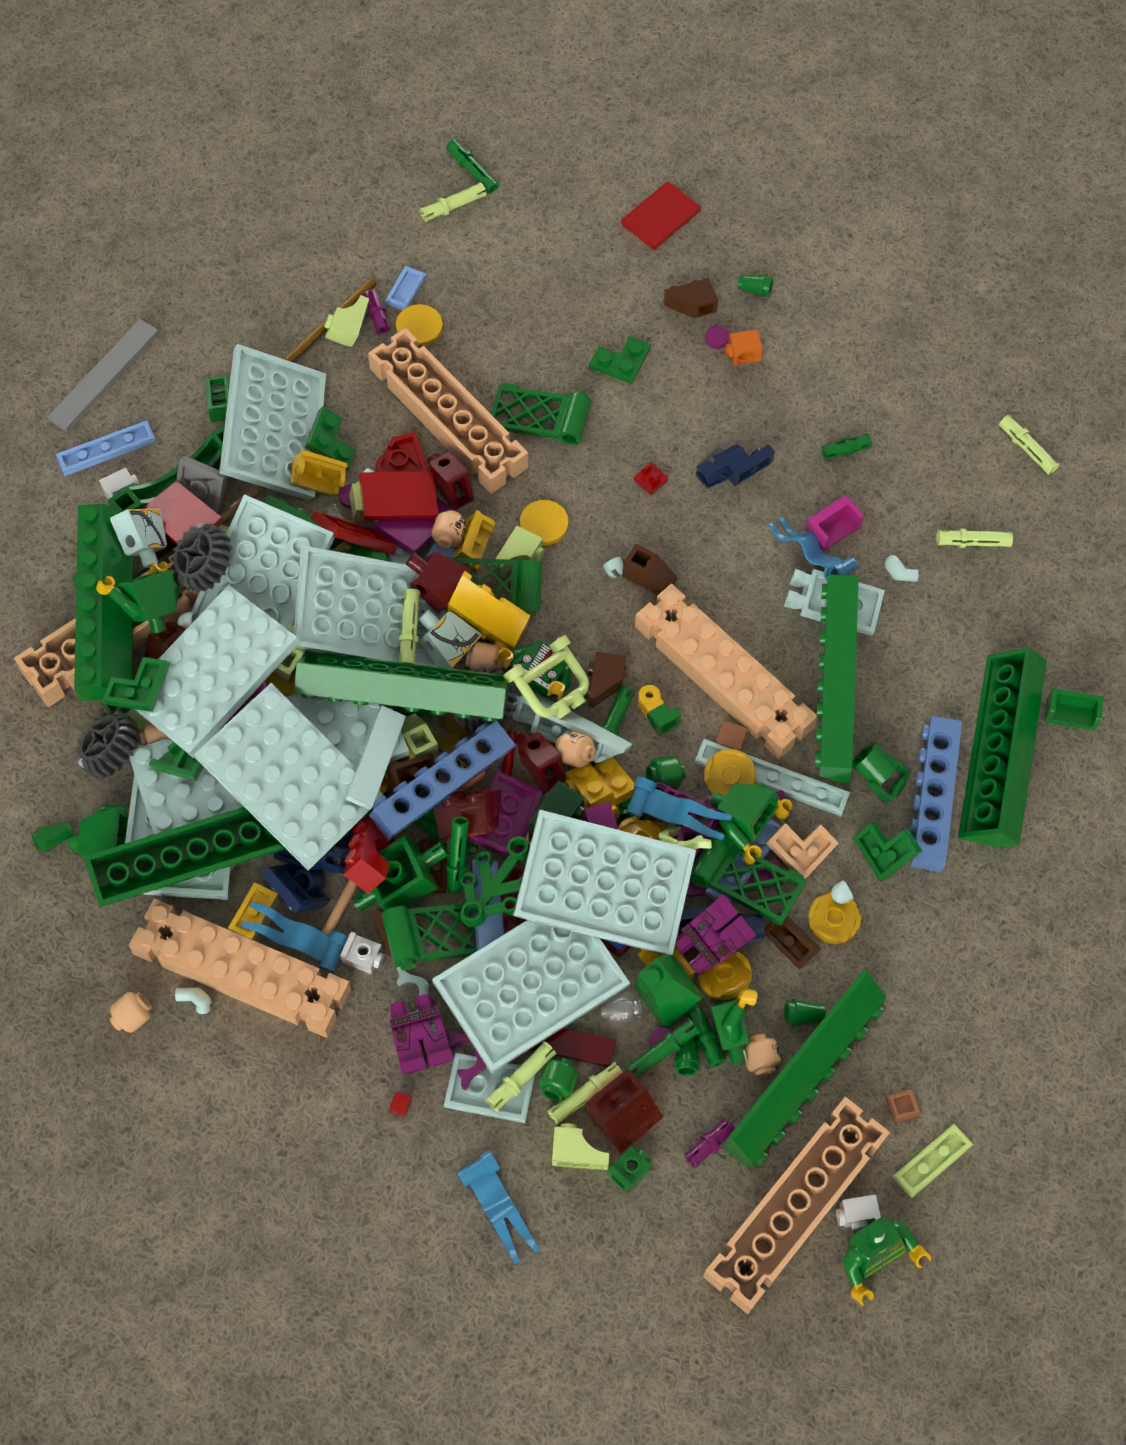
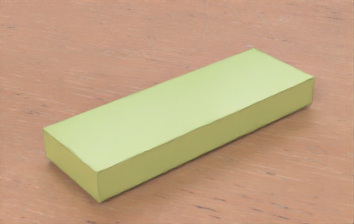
M954 1123L893 1175L892 1178L912 1199L970 1149L973 1143Z

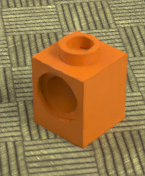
M757 329L731 333L729 335L728 344H725V352L727 358L732 359L733 365L744 364V361L745 363L761 361L763 347Z

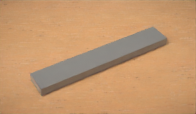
M139 319L47 416L49 421L68 432L159 335L158 329Z

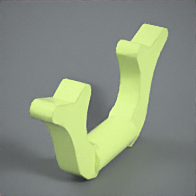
M669 823L668 828L659 833L658 836L659 841L690 849L712 848L711 840L704 839L702 835H698L689 841H678L672 838L679 835L683 829V826Z

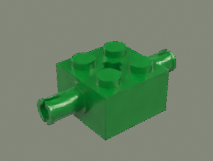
M404 835L378 852L389 862L386 879L371 892L366 893L363 891L352 897L353 904L360 912L376 901L384 910L397 906L408 908L438 889L430 870L431 866L450 855L447 851L448 849L443 842L439 841L436 845L422 853L420 847Z

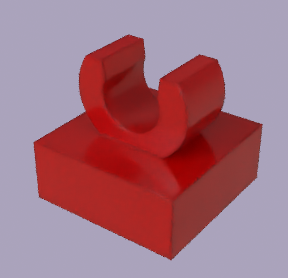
M651 462L634 476V481L652 495L668 481V477Z

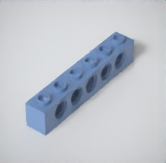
M931 716L928 725H923L921 739L926 740L925 748L921 747L918 759L919 763H923L922 771L917 772L915 784L920 787L919 795L915 794L913 800V810H917L916 819L912 818L910 824V832L914 834V839L922 849V852L911 860L910 867L942 872L946 864L962 721ZM934 744H941L945 749H938ZM931 767H938L942 772H934ZM934 790L939 796H932L928 791ZM925 814H932L937 820H929ZM922 838H930L934 844H926Z
M497 721L491 725H488L487 722L474 731L476 736L470 740L467 737L463 738L454 746L456 750L451 754H448L447 751L442 753L434 760L436 764L430 769L426 766L413 775L416 779L409 784L406 781L402 782L393 789L394 795L388 799L383 796L373 804L374 809L369 817L388 841L510 753L516 745ZM476 744L484 745L487 753L479 752ZM456 759H463L467 764V768L459 767ZM436 774H443L447 779V783L439 782L436 779ZM415 788L423 789L427 797H418L415 793ZM394 804H403L406 808V812H397L394 808Z

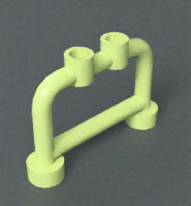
M566 634L549 645L554 655L527 672L521 664H518L503 675L508 684L512 681L515 683L532 710L543 718L556 716L559 720L571 712L569 706L575 709L586 701L583 696L588 692L589 680L567 645L571 642ZM565 660L577 678L579 687L549 708H546L540 703L528 683Z

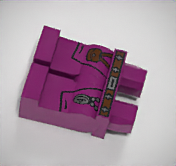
M724 894L682 929L683 933L676 939L675 946L682 955L693 946L700 952L689 963L697 974L708 970L710 967L714 969L756 937L754 931L741 916L722 932H719L720 929L739 915Z
M429 994L415 997L418 1012L407 1013L404 1001L390 1004L392 1019L389 1021L402 1076L426 1069L420 1042H423L429 1068L454 1061L438 1006L434 1007Z

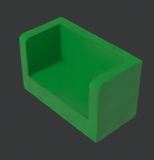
M1052 688L1046 699L1044 722L1095 731L1102 720L1104 696Z

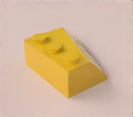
M465 571L448 604L447 612H453L482 635L478 640H487L499 646L500 649L514 650L527 630L531 616L505 598L496 599L491 588L485 584H482V586L474 584L470 581L472 575Z

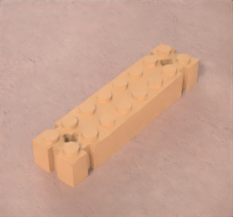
M406 327L391 337L390 345L386 346L382 343L368 353L370 370L381 381L387 378L389 390L454 455L472 476L478 473L479 483L491 495L506 484V477L508 475H511L514 479L528 469V452L517 440L512 443L510 442L509 432L424 346L418 349L417 339Z
M174 554L168 557L170 563L168 564L167 570H172L170 567L174 562L170 558L174 556ZM148 570L147 572H145L144 574H142L141 576L148 575V574H149V570ZM177 582L180 587L176 604L177 609L176 612L163 616L166 629L176 624L181 614L192 611L191 606L195 604L200 591L189 590ZM76 618L40 641L42 647L36 651L30 647L14 658L21 673L30 685L34 686L37 694L48 708L65 697L64 690L70 686L75 690ZM133 621V651L162 632L152 634L149 621Z
M670 584L657 596L655 606L649 602L636 614L635 628L648 640L654 636L657 639L656 647L740 725L747 727V731L756 739L761 736L765 738L764 747L780 760L794 747L796 737L801 741L815 728L817 715L804 703L798 707L794 703L795 695L694 603L688 607L685 604L686 596L673 584Z
M155 898L153 899L144 916L147 922L146 928L138 927L128 945L133 955L152 963L157 957L161 966L165 969L295 1025H299L300 1021L303 1020L309 1031L326 1038L329 1037L337 1021L335 1008L342 1009L351 992L348 980L329 973L327 979L323 978L320 969L188 912L182 911L181 915L178 916L173 906ZM318 996V1001L314 999V1003L309 1002L310 997Z
M844 1097L830 1115L828 1122L831 1126L826 1122L823 1123L730 1239L724 1249L728 1255L724 1257L719 1253L703 1275L720 1292L724 1287L733 1292L730 1300L747 1315L765 1293L761 1285L763 1283L767 1287L772 1285L867 1164L870 1158L866 1153L872 1157L890 1134L886 1128L873 1118L869 1123L860 1117L863 1110L847 1097ZM847 1136L853 1139L849 1144L844 1141ZM739 1265H741V1268L744 1265L750 1268L748 1271L750 1276H747V1274L745 1276L739 1273Z

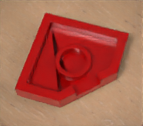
M416 432L392 437L387 445L388 448L375 463L377 472H429Z

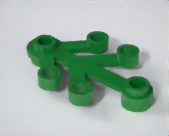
M517 836L509 841L507 848L510 854L493 878L491 872L493 858L488 851H480L476 855L475 860L480 868L483 892L478 899L475 893L478 880L472 872H466L461 876L460 883L464 888L466 903L461 909L460 917L466 926L478 927L485 922L488 916L504 912L508 915L514 914L517 901L514 897H507L500 903L490 905L488 903L493 897L519 891L522 877L518 880L503 882L518 861L528 856L530 845L524 837ZM519 848H525L523 852L516 853ZM483 857H488L485 863L480 862ZM473 878L470 884H465L467 879ZM510 903H515L514 908L507 909ZM478 912L475 918H470L472 913Z

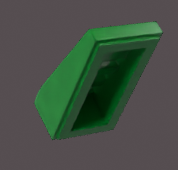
M229 375L205 379L210 420L211 422L225 421L230 385ZM213 384H217V385H214V386L225 385V388H219V389H213V390H212V389H211V387H212L211 385H213ZM225 393V395H219V396H214V397L212 396V395H215V394ZM225 401H226V403H223V404H217V405H214V404H213V403L225 402Z

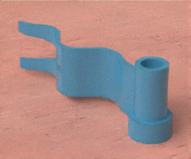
M781 517L779 521L782 523L785 532L791 537L788 538L783 536L773 523L768 524V527L771 528L779 541L788 542L795 540L799 542L809 563L825 567L824 577L826 581L828 575H848L856 571L858 565L855 559L849 557L841 560L836 556L824 554L814 533L810 531L802 533L793 532L787 521Z
M637 777L634 784L635 791L626 811L628 814L641 818L642 814L645 813L662 821L683 825L702 835L723 841L725 835L708 828L688 815V813H694L710 819L731 821L732 815L714 811L689 799L671 796L655 789L657 786L655 782L643 777Z
M253 901L251 902V908L268 916L284 932H279L265 925L245 921L242 922V927L258 932L281 946L301 951L320 961L319 968L325 971L328 969L330 973L335 972L348 936L336 931H331L329 936L310 925L292 921L272 908Z
M488 1150L480 1155V1159L456 1173L464 1187L470 1184L516 1265L520 1261L504 1218L507 1217L535 1253L540 1249L497 1176L496 1172L500 1168L492 1153Z

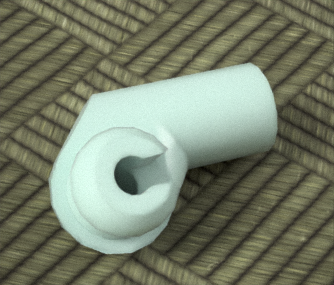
M895 555L887 557L885 567L894 580L918 581V570L906 569Z
M176 988V1001H192L197 1006L196 1011L199 1014H207L211 1011V997L201 988Z

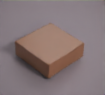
M723 720L716 743L741 751L748 728Z
M912 1088L885 1097L894 1123L922 1115Z

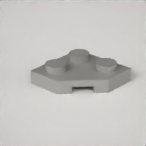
M183 456L179 460L177 481L220 515L222 513L228 476L219 474L220 470Z

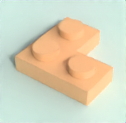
M786 823L781 825L765 842L790 869L804 876L802 880L806 879L839 844L821 824L816 826L802 841Z

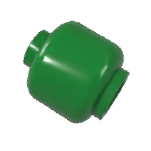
M659 757L651 760L650 764L646 767L645 777L655 783H663L676 790L681 786L682 780L685 779L686 770L676 757Z
M559 1058V1060L547 1062L539 1079L542 1094L546 1098L557 1102L570 1097L578 1082L579 1074L574 1068V1064L568 1059Z

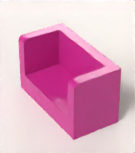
M845 495L809 518L805 531L814 533L821 550L825 551L860 528L864 515Z

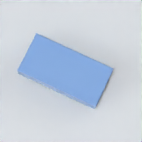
M405 266L385 299V304L400 310L409 307L426 279V273Z

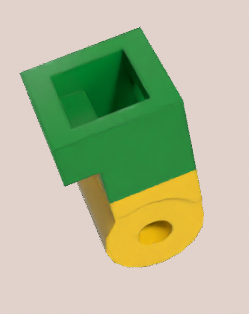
M646 685L639 691L638 706L658 736L680 724L681 714L676 707L671 710L668 709L660 698L661 693L656 686Z

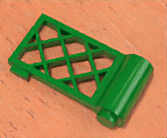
M504 383V386H498L491 415L496 418L497 415L506 412L510 419L500 424L508 432L559 439L562 443L579 445L588 417L591 398L582 391L562 395L521 389L517 384ZM503 393L511 394L515 397V400L505 405L501 397ZM534 398L539 403L527 408L524 401ZM553 401L561 402L560 407L552 412L547 407ZM520 404L524 411L513 416L509 409ZM543 408L547 415L537 420L532 413ZM527 416L533 421L528 426H520L518 421ZM552 419L555 423L554 430L543 429L541 425Z
M448 557L465 566L463 563H472L468 567L470 570L476 564H483L490 572L480 581L469 572L472 575V579L477 583L476 585L482 586V583L493 574L502 584L493 592L495 595L505 587L511 594V603L530 616H535L536 611H541L542 561ZM488 564L497 565L492 569ZM502 564L512 565V574L504 582L495 571ZM510 581H511V589L507 586V584H508Z
M725 831L719 832L725 835L723 841L710 837L709 840H711L712 848L702 849L693 864L690 881L698 887L704 889L711 888L720 894H724L725 897L782 926L806 885V881L802 880L804 876L792 869H789L787 872L761 857L757 858L753 853H750V855L754 857L756 865L753 864L749 865V867L736 869L733 860L736 855L743 857L745 853L743 848L739 849ZM765 869L771 872L773 879L760 882L756 871ZM751 872L755 883L742 886L738 875ZM734 876L737 887L728 889L719 883L722 878ZM790 882L797 886L795 892L783 894L780 883ZM775 885L779 896L765 898L762 887ZM757 888L760 900L751 901L747 899L744 891ZM781 901L783 907L781 916L771 912L768 904Z
M465 903L411 909L405 906H397L385 910L381 916L394 966L400 967L401 970H409L416 967L417 962L468 957L477 952V947L469 941L473 933L475 934V927L466 926L461 920L460 913H457L461 912ZM447 913L455 919L451 927L438 919L440 914ZM415 916H423L431 922L426 930L417 924ZM458 922L470 930L466 939L453 930ZM433 925H436L446 933L442 941L429 933ZM449 935L462 944L459 950H453L444 944ZM425 938L437 946L435 952H424L422 942Z

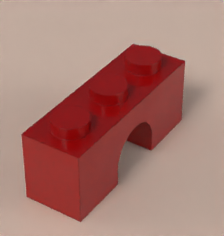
M368 816L365 819L361 818L352 828L353 836L348 845L350 849L345 859L346 866L343 874L366 893L371 892L386 879L389 862L378 852L394 841V837L388 841Z

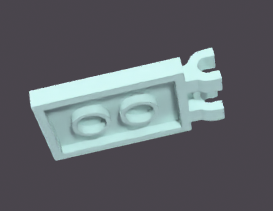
M795 569L790 586L803 588L802 595L789 590L784 607L801 609L800 616L820 621L821 607H826V599H821L822 584H827L824 572L813 569L810 575ZM858 582L857 632L873 636L885 590Z

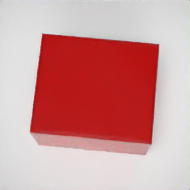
M396 1091L389 1111L405 1117L411 1104L412 1096Z

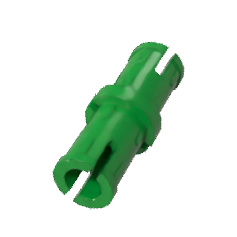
M868 433L849 439L844 437L838 442L822 445V456L824 460L843 455L846 457L851 456L854 452L870 449L872 441Z

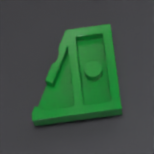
M174 742L167 747L169 751L158 760L153 758L149 763L153 770L195 782L204 768L195 757L192 758Z

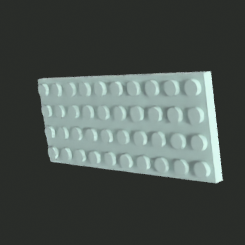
M297 693L286 697L356 768L358 767L379 711V704L357 705L353 703V700L345 699L342 702L328 701L327 697L317 696L315 699H307ZM401 731L389 763L410 756ZM166 738L131 750L134 756H129L154 834L244 807L205 767L196 782L153 770L149 765L150 761L153 758L158 760L169 751L167 747L173 743L171 739Z

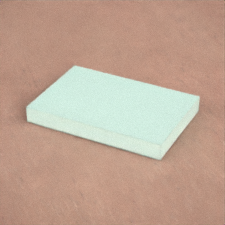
M455 1052L444 1107L525 1123L535 1075L520 1089L521 1093L518 1096L511 1097L496 1112L485 1101V1098L490 1096L502 1084L501 1080L505 1076L509 1077L520 1065L507 1063L493 1073L487 1067L486 1070L472 1079L467 1090H463L461 1078L457 1070L473 1067L477 1062L476 1056Z

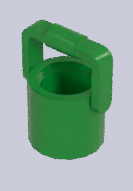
M871 742L865 746L852 761V767L869 782V788L884 802L892 801L895 797H898L910 776L909 771L893 755H888L876 742ZM896 770L901 776L896 780L888 794L880 785Z

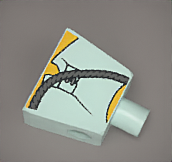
M127 509L111 517V523L124 553L127 556H140L144 568H150L153 563L158 565L155 552L166 548L167 545L160 509Z
M427 609L418 618L428 629L420 637L419 641L434 663L441 668H453L482 636L477 630L451 611L437 618Z

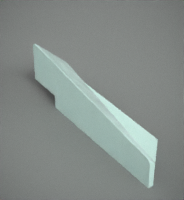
M534 692L544 707L549 708L556 703ZM523 695L519 696L513 720L532 725L530 732L534 734L540 732L547 740L556 743L557 739L568 731L588 735L594 743L595 756L592 761L596 763L624 753L632 746L630 742L572 711L559 720L556 716L543 718L532 710Z

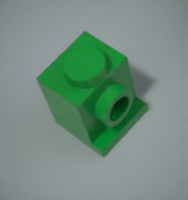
M631 1146L608 1169L607 1175L628 1194L650 1172L652 1166L649 1162L651 1158L643 1149L638 1148L635 1150ZM629 1162H634L637 1168L629 1170L626 1165Z

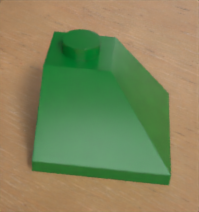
M674 955L656 957L638 974L634 988L657 1021L665 1028L673 1026L704 998Z

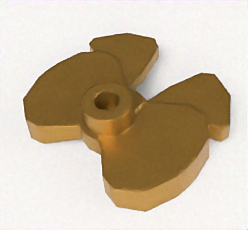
M448 714L438 719V724L448 731L447 735L441 733L432 734L438 743L439 750L443 753L447 751L448 754H451L456 750L454 746L463 736L470 734L471 731L464 730L461 724H457L454 717Z

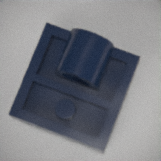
M292 864L267 867L262 874L268 881L269 887L277 892L285 900V905L295 913L323 908L330 902V898L322 891L326 878L321 869L307 870Z

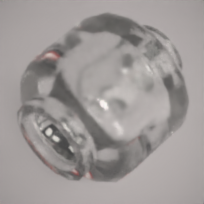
M619 992L606 1000L605 1004L601 1005L602 1019L607 1020L610 1027L614 1029L636 1026L638 1019H642L643 1016L641 999L639 997L636 998L632 992Z

